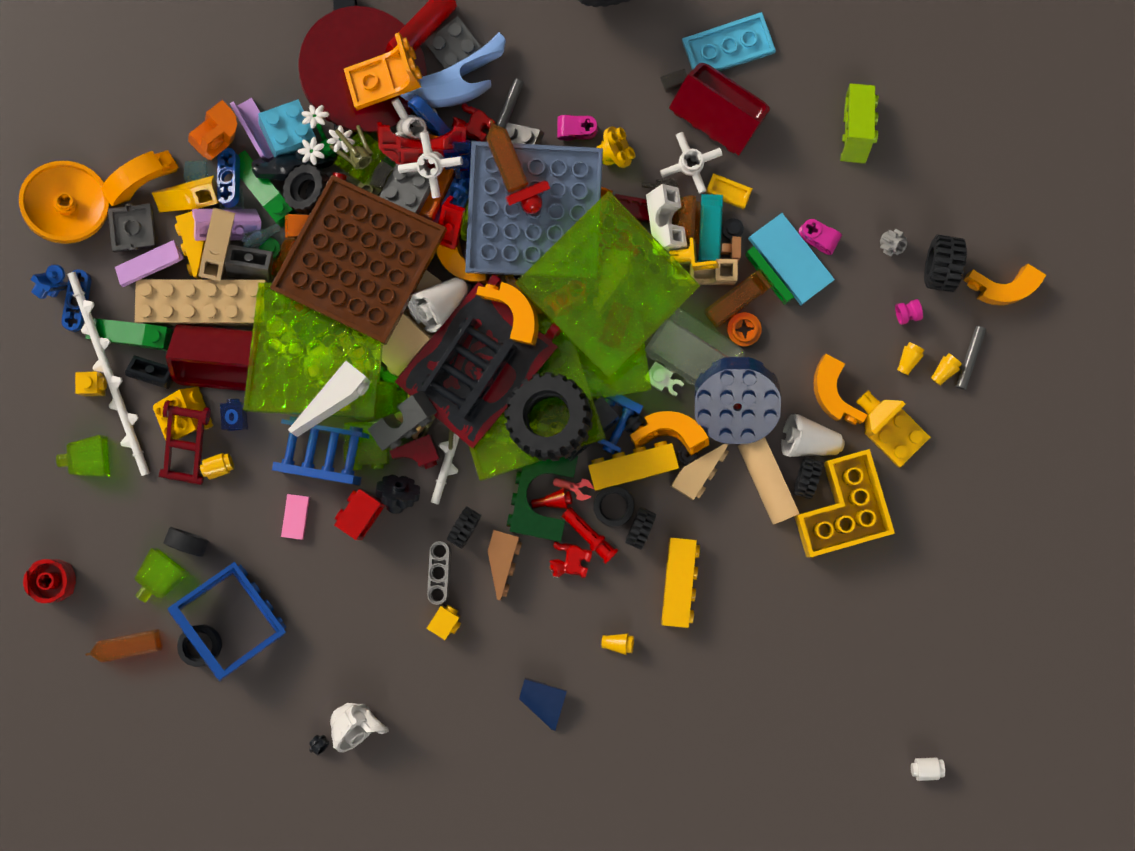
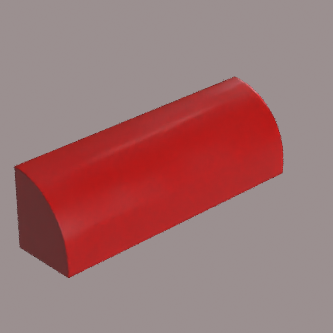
M429 0L399 33L403 38L406 37L408 39L410 47L412 46L414 51H416L456 10V1ZM395 36L388 42L385 50L386 53L398 45Z

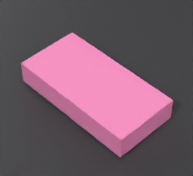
M287 494L281 537L304 540L310 497Z

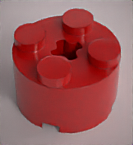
M42 559L34 562L23 578L25 592L38 603H53L65 600L73 594L76 585V575L71 564L60 559Z

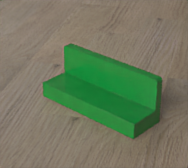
M754 246L749 249L745 254L746 258L783 305L787 304L794 298L792 293Z

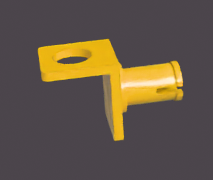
M690 238L689 249L669 250L671 264L690 262L694 271L719 268L717 261L697 263L694 238Z

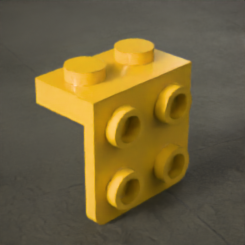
M199 387L179 389L153 405L165 440L168 418L163 417L162 412L166 400L172 401L173 406L203 411L206 407ZM175 415L173 439L179 440L197 431L198 419ZM211 418L208 425H204V430L213 427Z

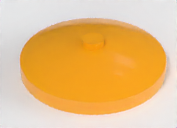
M54 161L41 165L27 176L21 186L19 207L22 217L35 234L48 241L63 244L83 241L98 232L107 219L109 201L101 190L104 182L93 170L80 163Z

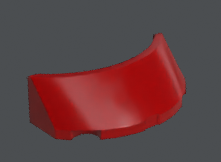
M377 122L378 148L383 154L398 165L418 161V158L423 154L421 140L397 135L391 131L390 125H383L382 122ZM459 123L442 136L430 139L432 151L440 153L444 159L461 155L466 149V126L464 123ZM428 162V165H429L428 167H429L430 169L436 168V167H435V163H434V164H430V163Z

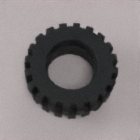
M545 372V376H541L539 373L535 374L530 381L527 378L521 382L523 385L520 388H514L512 391L514 396L508 398L506 403L509 407L508 410H505V418L507 419L505 425L513 442L527 455L542 461L547 459L559 461L560 457H565V459L570 457L571 452L574 450L578 452L582 448L580 446L582 442H587L589 438L588 432L592 430L593 426L591 418H593L591 404L581 387L572 379H567L565 375L558 374L556 376L552 372ZM547 398L561 399L568 406L570 413L566 427L560 433L550 437H542L533 432L529 424V416L534 406Z

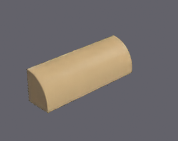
M764 437L750 444L738 445L772 524L800 514L766 438Z

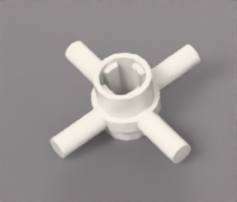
M399 98L392 100L391 103L400 117L396 125L397 132L395 134L409 139L421 140L420 132L427 131L425 121L415 115H408Z
M420 132L423 154L415 163L398 165L399 173L418 171L421 176L429 178L432 198H439L441 195L437 176L442 173L444 167L463 165V159L461 156L444 159L440 153L432 151L429 132ZM428 162H429L430 164H434V163H435V167H436V168L430 169V168L428 167V166H429V165H428Z
M684 132L676 134L683 152L679 158V163L660 170L661 176L665 178L678 172L692 176L698 193L702 194L707 191L700 175L704 162L723 156L720 148L701 154L697 149H690ZM690 158L692 162L697 161V164L689 167L687 166L686 159Z

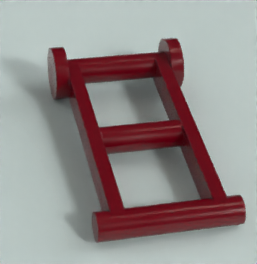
M166 400L162 412L163 417L168 418L164 469H160L159 477L202 485L204 477L200 476L204 425H208L210 421L211 409L205 407L203 411L177 407L173 406L172 401ZM175 415L198 419L196 443L173 439ZM172 447L195 451L193 475L170 470Z

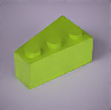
M849 84L845 97L843 121L845 122V134L842 135V142H845L840 161L866 163L873 143H877L878 130H875V125L878 122V112H875V108H877L879 96L875 94L874 85Z

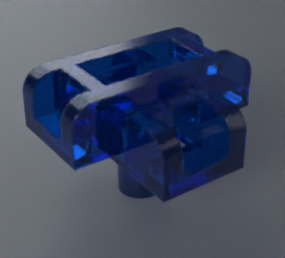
M454 141L453 149L443 151L444 159L452 158V156H461L463 165L444 168L454 169L456 179L470 178L471 141Z

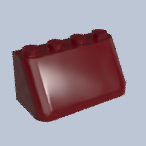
M699 63L687 75L669 106V109L676 116L684 118L695 129L703 131L710 139L718 141L728 151L737 155L742 153L770 111V107L763 100L706 63Z
M176 324L166 354L171 379L177 384L239 391L255 390L259 379L263 344L262 332Z

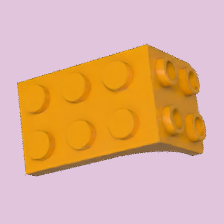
M399 32L395 34L398 45L393 50L344 68L354 107L357 110L421 88L419 79H422V74L414 62L417 59L412 46L410 47L408 39L406 37L403 38Z

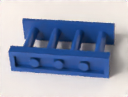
M566 366L563 375L585 388L584 392L589 402L592 397L598 394L611 407H614L615 404L623 407V414L609 441L601 437L595 440L603 445L602 449L612 455L615 452L620 453L622 448L616 446L626 427L625 423L632 415H639L643 406ZM557 399L551 412L544 409L542 413L546 416L545 420L554 425L559 422L566 426L568 420L559 416L565 402Z
M290 416V420L282 419L281 423L291 426L298 417ZM315 425L310 429L305 461L302 462L301 466L294 465L295 461H293L297 437L289 432L285 458L282 459L281 463L273 462L272 470L360 486L362 477L354 476L355 471H353L359 437L369 439L370 434L363 433V428L353 426L346 430ZM319 431L330 432L325 464L321 470L314 469L315 464H313L318 434ZM339 434L350 436L345 468L342 469L341 473L334 472L335 468H333Z

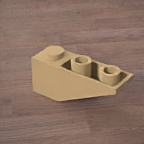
M213 208L199 277L221 281L225 270V259L230 244L235 213Z
M728 444L721 445L683 467L670 487L691 500H694L695 497L699 499L706 489L703 486L707 479L711 481L717 471L714 468L718 461L723 462L729 452L726 450Z

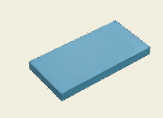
M762 12L682 38L692 70L699 63H706L720 72L776 52Z
M783 213L779 214L748 238L792 293L800 306L835 280Z

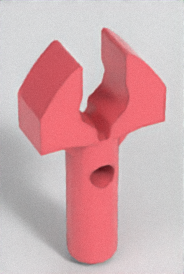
M557 477L553 480L554 486L575 492L577 500L584 501L591 498V496L584 495L579 490L582 487L594 489L589 480L582 478L579 483H573Z

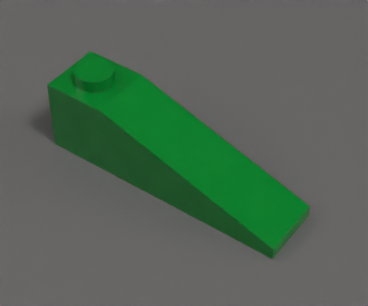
M245 150L238 155L240 157L241 180L281 228L284 227L285 216L297 213L286 204L284 197L269 179L255 177L252 172L253 159Z
M93 318L99 336L110 339L111 343L168 351L174 332L170 328L163 326ZM86 334L85 339L91 340L90 335Z

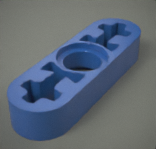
M415 94L409 100V107L418 117L425 121L426 126L435 136H442L451 131L423 98Z
M226 148L218 155L217 199L224 207L232 208L239 202L240 157L233 149ZM233 174V178L229 182H224L226 175Z
M74 270L72 272H76L78 278L80 276L85 278L84 282H80V285L88 301L91 276L83 270ZM68 280L62 325L69 331L77 332L82 329L85 321L79 306H73L71 303L74 292ZM70 309H73V310H75V311H80V312H79V314L76 313V312H75V314H74L73 312L70 311ZM74 317V319L77 320V324L74 323L72 325L68 321L69 319L72 320Z

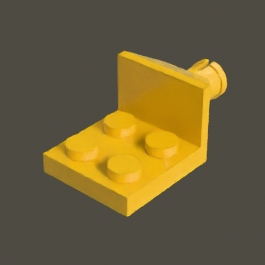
M869 390L856 401L867 413L865 435L898 468L931 438L902 409L906 405L903 401L883 400L880 402Z

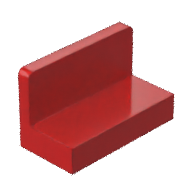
M450 195L442 205L438 224L447 228V232L440 245L455 250L458 245L466 208L454 205V196Z

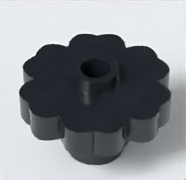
M391 474L384 476L382 481L377 482L376 497L381 498V503L386 505L390 513L399 514L405 508L412 507L414 502L419 501L420 486L415 485V481L407 476L398 477Z

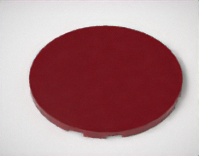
M349 6L326 14L311 27L303 40L299 53V80L309 103L315 109L323 105L324 110L322 112L329 113V116L324 119L337 126L341 125L347 131L352 130V132L358 133L356 126L360 125L363 132L377 133V122H382L383 125H390L391 129L400 120L391 103L395 98H399L408 115L412 114L413 110L408 105L409 101L401 96H396L357 110L354 107L344 68L385 54L388 42L405 26L401 21L376 8ZM419 47L415 51L417 59L414 62L419 67L423 77L427 76L426 62L423 51Z

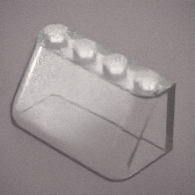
M678 307L671 309L644 350L649 358L661 362L670 372L679 374L691 385H695L701 372L704 373L709 369L713 362L725 357L745 356V352L741 347Z

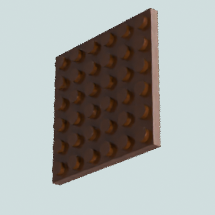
M331 175L270 289L387 345L445 236L447 228Z

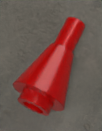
M562 488L544 498L533 499L531 503L533 508L546 506L569 509V504H572V496L570 491Z

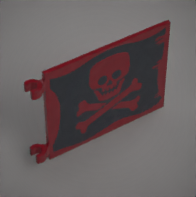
M494 274L487 284L500 287L502 281ZM480 282L475 285L395 381L410 396L422 391L424 378L428 374L431 375L457 336L461 322L464 319H468L469 316L477 321L475 328L498 343H504L506 339L517 347L469 421L458 415V406L434 390H432L430 395L426 394L437 410L434 416L472 449L475 448L509 407L506 403L508 398L514 396L512 392L514 388H520L523 385L521 382L526 378L528 381L532 380L533 375L537 374L558 349L553 340L562 332L553 323L545 335L538 332L536 346L513 341L510 339L514 318L510 307L505 303L483 299L476 295L478 286L485 287ZM470 334L462 345L487 362L492 361L496 355L493 349ZM458 353L450 363L474 380H479L483 375V369ZM444 372L438 381L439 384L462 399H467L471 393L470 387L447 372Z

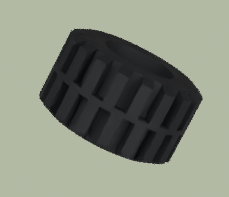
M938 234L934 237L925 263L924 281L926 288L954 292L958 288L963 277L967 258L965 239Z

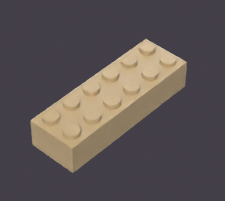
M140 279L136 281L135 323L156 326H176V324L192 326H268L270 320L271 284L266 280Z

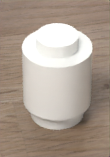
M937 757L915 758L914 763H911V774L913 777H916L917 781L939 780L945 777L944 761L942 759L938 760Z

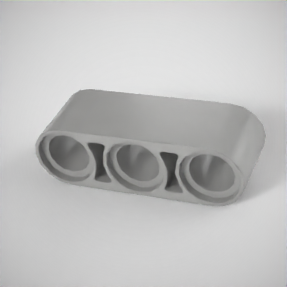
M443 541L433 543L429 552L427 596L428 600L435 605L446 602L449 596L451 548L449 544ZM438 545H443L446 548V554L443 557H438L435 554V548ZM438 566L442 567L445 571L442 579H437L434 576V570ZM437 588L441 589L444 593L441 601L433 598V591Z

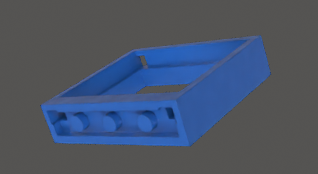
M235 562L167 608L170 615L219 682L286 634L284 630L286 625L283 623V620L273 615L271 611L274 608L267 599L262 600L259 596V593H261L259 587L255 582L250 583L246 578L248 575L247 571L241 564L237 566ZM233 574L276 633L223 670L180 610Z

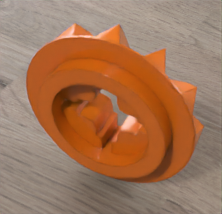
M747 312L734 315L727 327L730 340L736 345L744 347L756 343L762 332L761 323L758 318ZM743 321L746 328L753 329L746 333L745 338L742 332L735 331L742 327Z

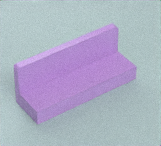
M252 98L239 105H236L234 101L231 102V107L259 156L264 162H270L274 157L258 124V113L261 112Z
M192 209L195 241H206L213 209ZM221 209L235 213L230 240H260L261 219L256 209Z
M173 240L116 266L115 270L120 285L125 287L185 258L183 252Z

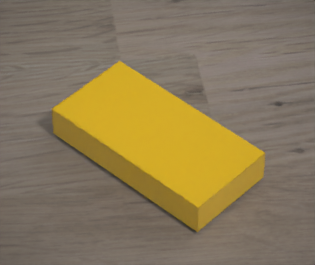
M713 173L705 194L723 195V202L745 209L753 188Z

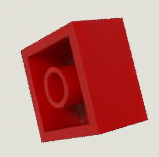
M358 489L357 492L354 490L348 497L347 501L349 504L345 510L341 509L335 516L336 523L334 526L355 540H363L386 505L382 504L381 500L366 490Z

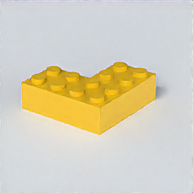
M870 449L823 462L835 504L794 516L806 557L818 556L895 534Z

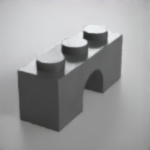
M423 391L411 395L397 406L403 416L402 423L392 413L381 418L368 428V431L382 451L389 447L392 450L403 443L401 439L404 437L406 439L410 438L418 432L416 430L417 427H424L433 421L431 417L437 413V410Z

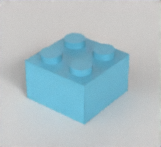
M299 99L258 113V124L274 158L281 155H293L295 151L305 148L302 140L310 143L311 139L316 137L310 123L302 124L306 117L302 115L304 110Z

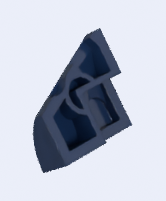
M525 678L519 700L551 730L555 731L567 690Z

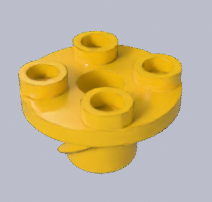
M611 126L605 129L604 141H601V144L596 147L603 148L602 164L612 165L615 163L621 168L628 167L632 159L635 158V152L626 140V132L622 127L616 128Z

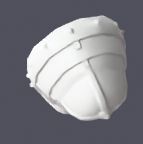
M346 703L334 710L330 719L333 748L338 752H346L355 748L371 732H378L379 734L389 732L388 727L382 724L365 704Z

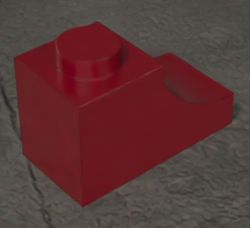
M430 434L389 450L392 459H413L418 463L419 467H425V469L437 466L436 461L441 460Z

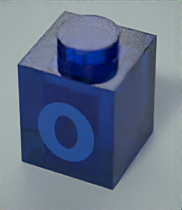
M227 399V403L220 404L221 430H248L247 405L240 402V399Z

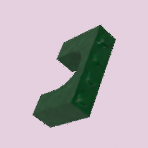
M524 451L521 452L519 463H523L522 472H517L515 484L519 485L518 492H513L511 505L514 506L513 514L508 515L506 525L510 527V532L561 542L565 520L535 513L529 506L527 491L531 482L540 475L554 474L574 478L578 456L571 462L567 458L565 459V457H560L559 461H552L551 459L542 461L527 455Z

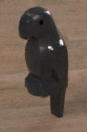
M297 150L293 155H281L270 162H264L261 158L255 159L252 162V172L256 178L285 181L289 173L296 167L310 164L321 170L333 165L334 159L331 157L319 160L316 165H313L311 161L303 163L302 160L305 155L299 154Z

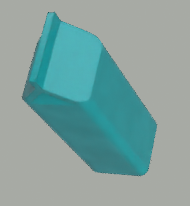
M701 194L698 262L720 259L723 195Z

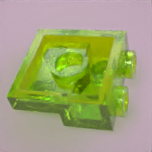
M364 132L367 144L373 152L371 163L363 169H355L350 162L338 155L334 163L346 175L362 184L366 182L386 157L378 148V142ZM359 134L353 136L352 140L355 141V144L352 146L363 147ZM343 150L350 157V150L347 153Z
M378 421L344 423V429L349 430L350 426L363 428V433L370 434L368 428ZM371 434L369 439L359 437L353 470L362 469V465H371V469H383L385 464H389V448L382 451ZM344 435V438H345V443H343L344 465H345V462H346V457H347V452H348V447H349V441H350V436H349V435Z

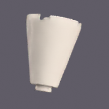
M452 278L415 292L408 303L410 313L418 324L422 322L426 326L423 329L431 333L436 332L468 295V286L464 280Z
M791 414L783 429V433H786V439L781 440L782 453L789 457L838 455L839 452L843 451L845 445L841 434L799 414Z

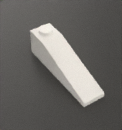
M345 361L288 431L296 437L305 433L356 400L359 396L364 395L369 389L371 381Z

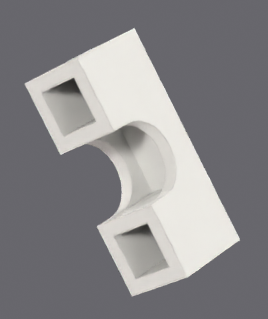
M661 184L646 194L654 254L671 257L669 250L685 249L687 241L685 227L672 224L674 213L681 208L679 188Z

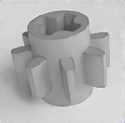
M898 229L885 232L880 239V248L884 249L883 253L891 257L893 254L898 256L903 253L907 247V238L903 236L904 232Z

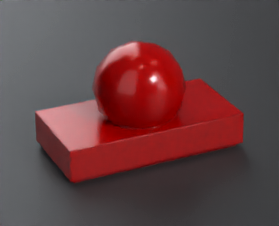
M543 180L506 196L505 200L509 206L521 201L523 211L528 214H535L542 208V198L538 194L550 189L548 181Z

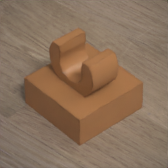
M732 237L730 244L721 243L720 255H730V259H738L739 262L741 259V237Z

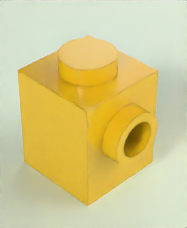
M75 372V394L81 396H105L107 381L103 373Z
M449 604L446 607L440 606L426 629L446 640L450 633L455 634L461 625L458 622L460 616L457 615L458 610Z

